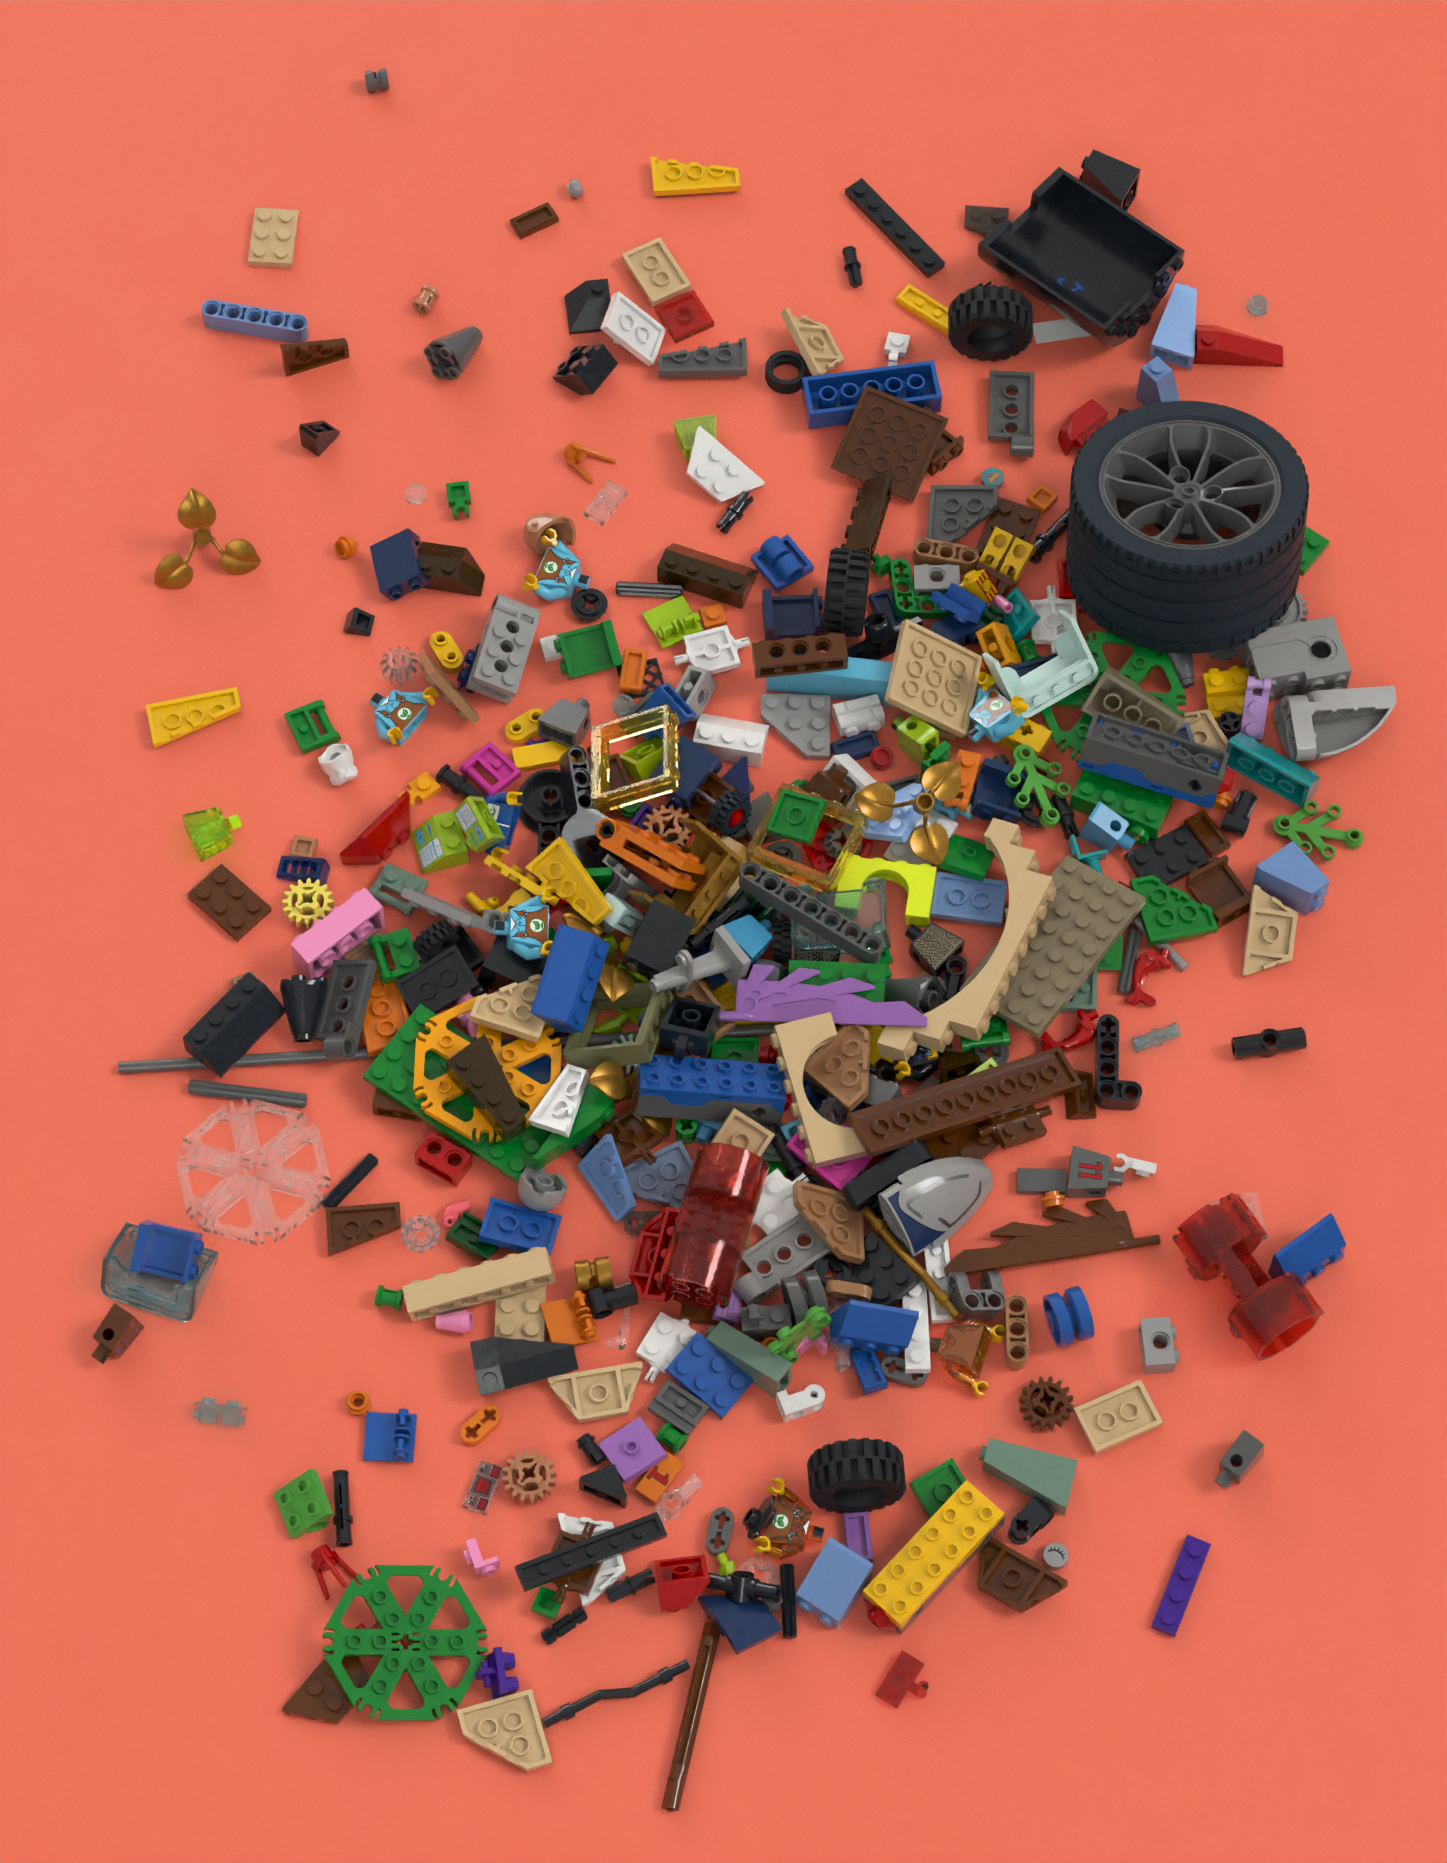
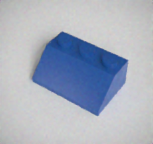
M1331 1213L1274 1254L1268 1274L1286 1294L1293 1290L1298 1292L1306 1285V1280L1312 1276L1317 1278L1325 1271V1267L1328 1264L1332 1263L1334 1265L1344 1257L1343 1252L1346 1242L1334 1216Z
M850 1299L830 1314L832 1322L830 1323L829 1343L838 1344L841 1348L858 1347L864 1352L882 1351L885 1355L897 1356L909 1346L919 1317V1311Z

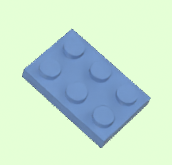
M937 872L931 918L1001 927L1007 881L985 878L983 882L958 874Z

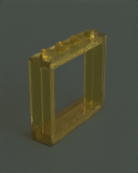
M668 704L591 727V801L600 813L678 790V780H680L678 762L680 761L677 744L680 742L677 725H679V717L677 713L671 710ZM663 727V775L610 790V743Z
M782 782L745 851L747 862L753 861L771 872L833 896L868 828V816L858 809L852 810L844 807L838 801L831 802L826 800L827 806L823 814L854 825L830 874L827 875L760 848L767 834L766 828L782 788L826 800L815 792L809 793L801 790L795 784Z

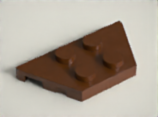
M991 1538L982 1547L979 1564L980 1571L977 1581L978 1589L1020 1614L1068 1586V1580L994 1538Z
M359 1656L343 1657L342 1666L353 1685L357 1688L365 1687L369 1678ZM323 1659L284 1705L282 1712L287 1715L295 1714L305 1716L306 1719H320L326 1723L338 1725L352 1706L325 1659Z

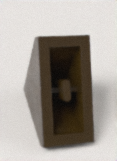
M944 1050L939 1084L967 1076L979 1066L980 1056L978 1054Z

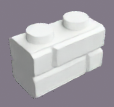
M878 694L832 705V717L839 737L855 736L859 732L866 730L877 731L884 726L885 714Z

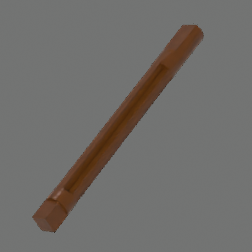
M714 1621L705 1622L661 1806L662 1809L670 1812L679 1811L719 1642L720 1632Z

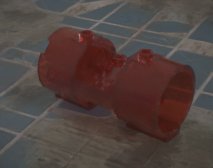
M704 1143L698 1147L657 1280L658 1289L662 1293H666L668 1290L674 1295L673 1299L680 1302L682 1306L701 1311L706 1309L713 1310L714 1305H720L719 1307L722 1309L728 1307L769 1170L768 1164L761 1157L746 1149L724 1143Z
M1231 1192L1226 1197L1220 1198V1204L1212 1206L1207 1204L1191 1215L1178 1227L1180 1233L1179 1235H1174L1172 1240L1186 1258L1185 1261L1189 1266L1187 1270L1195 1280L1207 1282L1220 1275L1224 1279L1228 1278L1233 1285L1230 1287L1233 1294L1238 1299L1242 1298L1229 1314L1227 1319L1231 1325L1229 1329L1237 1339L1240 1338L1246 1342L1258 1360H1265L1279 1354L1305 1336L1315 1326L1319 1317L1324 1314V1311L1296 1273L1288 1271L1284 1275L1272 1280L1268 1278L1251 1254L1259 1246L1262 1237L1267 1232L1241 1196Z

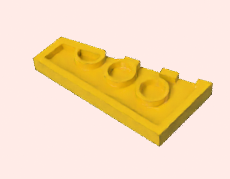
M237 687L146 705L154 749L242 711Z
M558 837L525 867L531 873H534L545 885L553 887L557 891L556 894L565 899L593 925H598L614 911L562 837Z

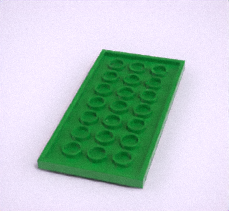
M420 1004L362 1075L363 1080L411 1110L413 1114L518 1184L519 1177L524 1169L534 1166V1155L552 1132L531 1125L507 1144L503 1139L496 1142V1132L494 1133L493 1142H489V1135L487 1133H482L480 1135V1142H477L475 1131L472 1134L471 1141L425 1114L424 1110L421 1109V1103L427 1099L425 1097L416 1099L415 1092L413 1093L416 1038L419 1040V1032L425 1035L430 1033L429 1030L425 1029V1023L429 1022V1019L437 1014ZM447 1022L446 1028L470 1043L475 1041ZM432 1050L427 1051L425 1054L424 1076L429 1080H434L446 1074L447 1059ZM464 1094L442 1104V1108L446 1112L464 1122H468L473 1118L474 1105ZM518 1101L524 1115L527 1114L530 1108Z

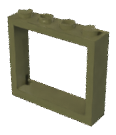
M648 982L633 984L629 993L611 1003L602 989L596 988L582 1033H569L567 1043L563 1048L564 1061L583 1069H594L607 1060L615 1061L620 1066L651 1062L661 1035L662 1022L673 1000L670 989L662 990L655 994L651 991ZM648 1006L635 1042L587 1047L600 1011Z

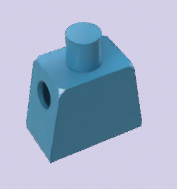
M1100 801L1079 833L1080 838L1103 850L1107 849L1109 853L1113 851L1116 844L1129 852L1136 841L1124 833L1129 825L1128 821Z
M746 915L723 925L751 960L749 968L766 951L773 938L770 934L773 930L771 922L767 919L758 922L752 915Z

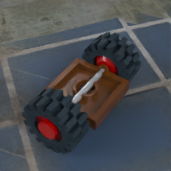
M713 772L691 798L692 806L690 809L681 807L708 828L712 826L726 837L738 834L739 829L742 830L744 828L743 824L748 823L747 817H750L752 814L750 812L752 810L751 803L738 794V791Z

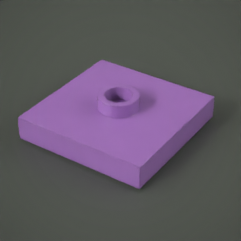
M641 1417L598 1443L599 1448L611 1465L615 1464L617 1472L625 1484L668 1457Z

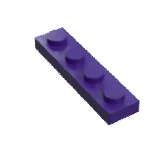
M1187 1534L1153 1620L1152 1629L1172 1637L1176 1636L1210 1549V1543Z

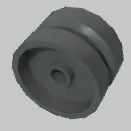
M815 1269L801 1274V1284L794 1275L781 1279L783 1300L785 1304H789L793 1327L803 1321L806 1317L805 1313L814 1306L825 1307L830 1315L827 1297Z

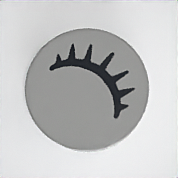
M1051 1543L1045 1547L1043 1562L1048 1568L1059 1570L1067 1564L1069 1554L1064 1545Z

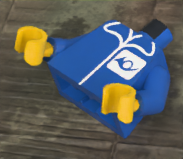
M500 792L490 795L485 799L506 838L485 850V852L502 863L505 862L501 859L502 854H508L509 851L506 849L511 847L522 804L517 802V797L522 795V792Z

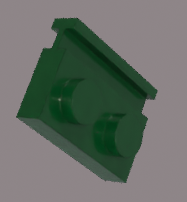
M467 1211L451 1227L445 1237L446 1241L481 1262L490 1260L500 1248L496 1245L478 1241L483 1221Z

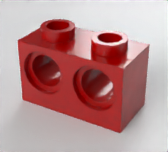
M431 1131L414 1154L415 1163L455 1187L459 1185L472 1166V1156L465 1147L460 1145L457 1147L450 1143L449 1139L444 1135H436ZM432 1149L440 1150L438 1154L429 1153ZM452 1161L461 1162L458 1166L449 1165Z

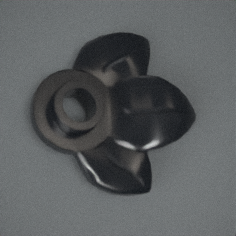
M774 1495L767 1497L759 1509L752 1507L746 1513L742 1524L746 1526L749 1539L753 1540L758 1537L761 1529L768 1527L774 1521L777 1514V1509L772 1507L775 1499Z

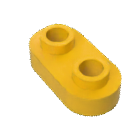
M445 631L433 633L430 637V649L442 669L449 673L459 671L463 667V655L451 635ZM455 657V659L449 660L448 658Z
M533 708L510 721L505 727L506 739L512 744H521L539 734L538 722L532 718L540 717L545 711ZM514 728L520 729L519 731H513Z

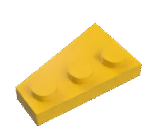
M489 854L484 861L485 864L499 871L536 896L542 895L543 890L549 887L543 882L539 886L540 880L527 873L526 877L523 876L525 871L514 864L510 868Z

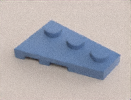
M606 1134L582 1159L577 1167L615 1221L622 1222L636 1208L637 1204L612 1134Z

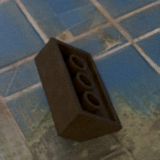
M890 473L867 479L863 489H858L856 497L858 506H853L850 517L853 522L852 525H847L845 532L847 541L846 544L842 543L840 547L866 550L870 553V564L891 499L893 474Z
M676 543L671 544L665 549L657 566L658 582L683 585V590L740 609H743L758 575V570Z

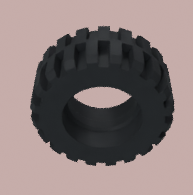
M982 285L977 286L976 289H967L965 293H960L951 302L948 309L949 341L955 350L970 359L997 361L998 359H1009L1012 355L1016 356L1028 347L1033 338L1032 305L1018 290H1011L1007 286L996 287V285L984 287Z
M834 548L830 552L823 612V632L826 634L844 633L846 637L856 638L863 634L870 570V553L866 550Z
M852 1438L846 1441H835L833 1444L824 1445L822 1449L818 1448L815 1450L807 1463L810 1498L819 1508H825L829 1512L836 1511L843 1514L845 1512H872L875 1509H884L885 1506H891L896 1501H899L906 1491L903 1454L896 1445L888 1441L883 1442L881 1439Z

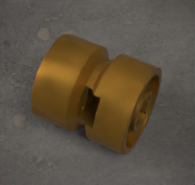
M608 1256L594 1258L593 1262H590L588 1259L574 1261L578 1290L587 1292L594 1289L595 1286L613 1287Z

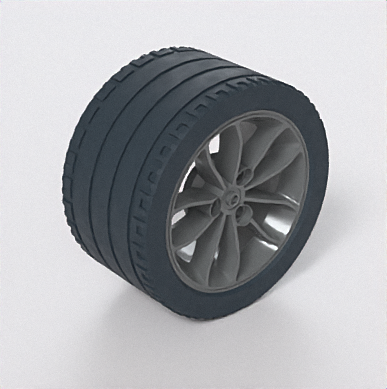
M1169 401L1142 406L1118 415L1106 422L1105 425L1099 427L1084 442V447L1080 448L1075 458V464L1072 467L1070 483L1066 576L1069 579L1068 584L1072 589L1073 596L1076 597L1077 603L1082 606L1081 609L1096 624L1114 636L1140 647L1168 653L1195 654L1225 650L1241 643H1246L1250 639L1258 637L1259 634L1266 632L1288 610V605H1291L1293 597H1295L1299 581L1309 500L1308 475L1305 473V466L1302 463L1301 457L1296 454L1295 448L1276 429L1248 413L1228 406L1200 401ZM1149 524H1155L1161 533L1150 537L1139 530ZM1220 526L1233 530L1238 536L1226 540L1216 534L1215 531ZM1175 538L1181 540L1201 539L1205 544L1185 545L1171 542Z

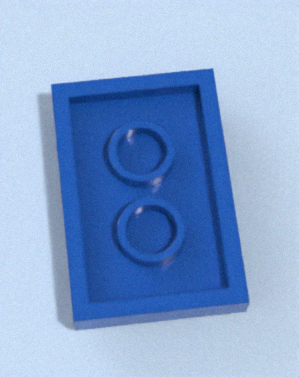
M491 1197L478 1241L522 1253L528 1252L533 1247H546L551 1257L562 1216L549 1212L535 1211L523 1205Z
M698 1332L664 1370L693 1396L707 1404L709 1409L721 1420L754 1381Z

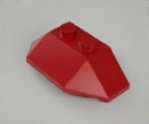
M405 791L350 845L339 853L342 864L378 865L382 860L386 861L393 854L395 847L399 844L403 845L409 839L411 833V799L409 792Z
M666 1206L661 1210L660 1214L655 1216L640 1230L628 1276L643 1300L666 1303L680 1289L692 1245L689 1209Z

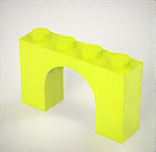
M858 855L843 856L834 905L835 911L847 918L858 919L861 899L865 889L876 881L890 880L900 884L907 892L905 925L911 926L914 924L917 927L926 928L930 923L937 867H932L925 863L916 865L909 864L906 861H885L882 858L868 859Z

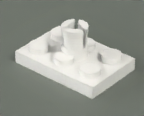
M619 291L613 294L600 328L610 338L614 339L613 342L615 344L622 345L647 366L654 364L666 332L665 327Z
M931 809L928 812V827L934 823L942 825L950 841L952 834L958 829L959 823ZM923 815L919 818L905 843L892 842L883 855L885 861H906L909 864L919 865L925 863L932 867L934 866V864L917 857L910 846L912 833L918 828H923Z

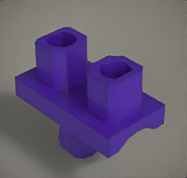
M494 1647L493 1652L487 1655V1661L481 1662L482 1669L475 1672L476 1680H483L485 1688L491 1687L493 1700L516 1693L519 1689L517 1676L506 1677L505 1670H511L515 1667L514 1653L502 1652V1647Z

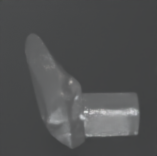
M628 1307L625 1308L621 1325L618 1329V1338L606 1339L607 1349L619 1348V1350H623L627 1345L630 1334V1311Z

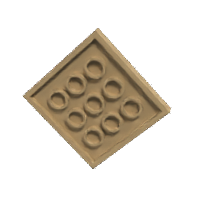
M905 619L901 622L884 701L963 738L967 735L969 713L972 711L978 682L977 676L980 673L983 657Z

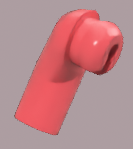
M468 1199L446 1206L441 1217L443 1227L451 1228L457 1222L460 1214L465 1211H471Z

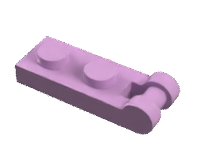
M1253 676L1247 677L1240 733L1258 740H1263L1271 678L1260 680L1255 679ZM1254 688L1262 689V693L1253 692Z

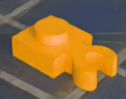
M427 771L408 783L410 790L407 792L410 793L411 809L414 808L417 800L424 804L441 791V786ZM402 791L401 793H399L398 798H399L405 791Z

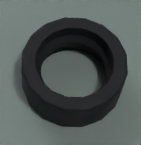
M790 350L778 351L771 355L766 362L765 368L767 385L773 391L780 394L795 393L802 388V377H807V364L803 357ZM788 364L796 367L799 370V375L794 379L782 380L773 374V369L779 365Z

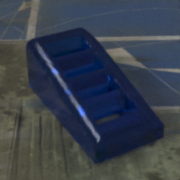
M281 856L276 877L277 879L292 882L301 880L303 883H306L307 878H310L311 883H315L318 879L320 880V886H323L327 883L330 865L325 858ZM289 864H292L290 873H287ZM298 866H301L300 872L297 873Z

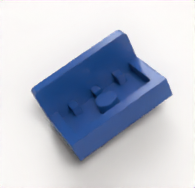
M951 583L946 594L934 591L930 598L937 603L936 607L946 613L950 610L954 613L953 618L962 623H966L967 620L978 623L987 607V602L955 583Z

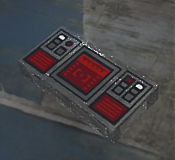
M480 1460L463 1501L462 1508L486 1516L502 1478L503 1467Z

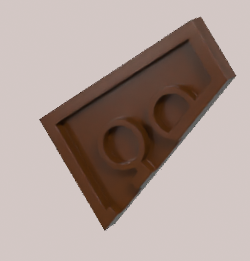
M400 1202L327 1207L326 1221L329 1257L401 1229Z

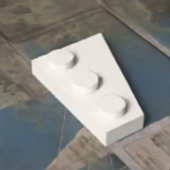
M567 1064L528 1119L531 1125L569 1138L590 1076L587 1070Z

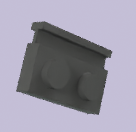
M668 1379L655 1396L653 1402L649 1404L647 1410L664 1422L671 1423L672 1427L683 1435L687 1434L690 1436L691 1432L709 1411V1406Z

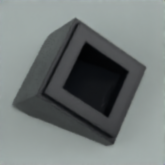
M354 607L347 614L343 632L369 637L375 616Z

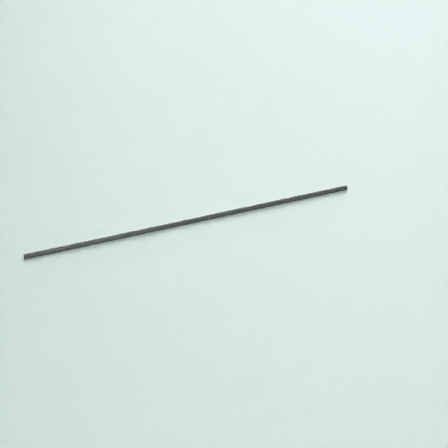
M783 1023L736 1026L721 1038L770 1036L774 1026ZM638 1032L591 1034L587 1047L611 1045L613 1041L620 1044L619 1037L621 1035L625 1037L627 1042L629 1034L634 1035L633 1042H635ZM569 1036L548 1037L550 1040L559 1037L560 1044L562 1043V1048H564ZM501 1039V1047L517 1039ZM366 1047L357 1048L355 1057L350 1060L376 1059L378 1055L368 1057ZM323 1050L244 1054L233 1067L347 1060H329L324 1055ZM194 1057L118 1062L119 1074L208 1069Z

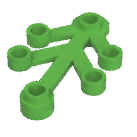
M1025 744L1018 745L1013 751L1015 765L1007 775L1005 782L1011 788L1017 787L1021 781L1020 774L1023 768L1027 773V778L1021 791L1014 798V804L1018 808H1025L1030 801L1029 794L1033 788L1043 811L1039 816V821L1045 828H1053L1058 823L1060 815L1057 809L1051 807L1043 787L1054 792L1059 798H1066L1071 788L1065 782L1058 784L1037 773L1035 769L1037 767L1045 771L1049 777L1056 778L1062 771L1059 763H1048L1036 757L1035 751L1030 746ZM1010 777L1014 778L1016 782H1013ZM1060 788H1063L1066 793L1062 792ZM1019 798H1023L1025 802H1021Z
M1313 800L1307 801L1304 804V808L1293 815L1283 814L1273 820L1272 828L1276 835L1288 837L1300 849L1301 847H1307L1308 851L1303 852L1309 856L1312 851L1311 843L1302 841L1297 833L1305 834L1325 861H1331L1335 856L1336 850L1333 846L1326 845L1320 837L1344 841L1345 846L1353 850L1358 849L1362 845L1364 838L1362 832L1358 829L1341 831L1322 827L1328 822L1340 818L1341 808L1336 804L1330 805L1326 813L1308 824L1298 822L1307 816L1316 815L1318 804ZM1312 806L1315 810H1308L1307 807ZM1335 810L1338 814L1334 815L1330 811ZM1280 823H1286L1288 826L1284 827ZM1350 835H1355L1358 838L1353 839ZM1324 851H1330L1332 854L1326 855Z
M814 1306L805 1313L806 1317L799 1324L791 1329L789 1326L780 1329L776 1333L779 1339L767 1346L772 1356L778 1354L792 1364L797 1362L799 1356L795 1350L805 1336L810 1341L818 1339L823 1334L820 1328L832 1322V1318L826 1308Z

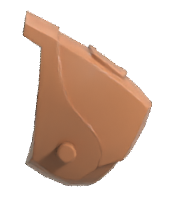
M536 513L526 519L523 539L531 551L537 554H545L547 548H551V544L545 545L541 542L543 535L550 539V536L545 532L549 528L556 531V540H560L565 546H573L575 544L576 530L571 518L552 513Z

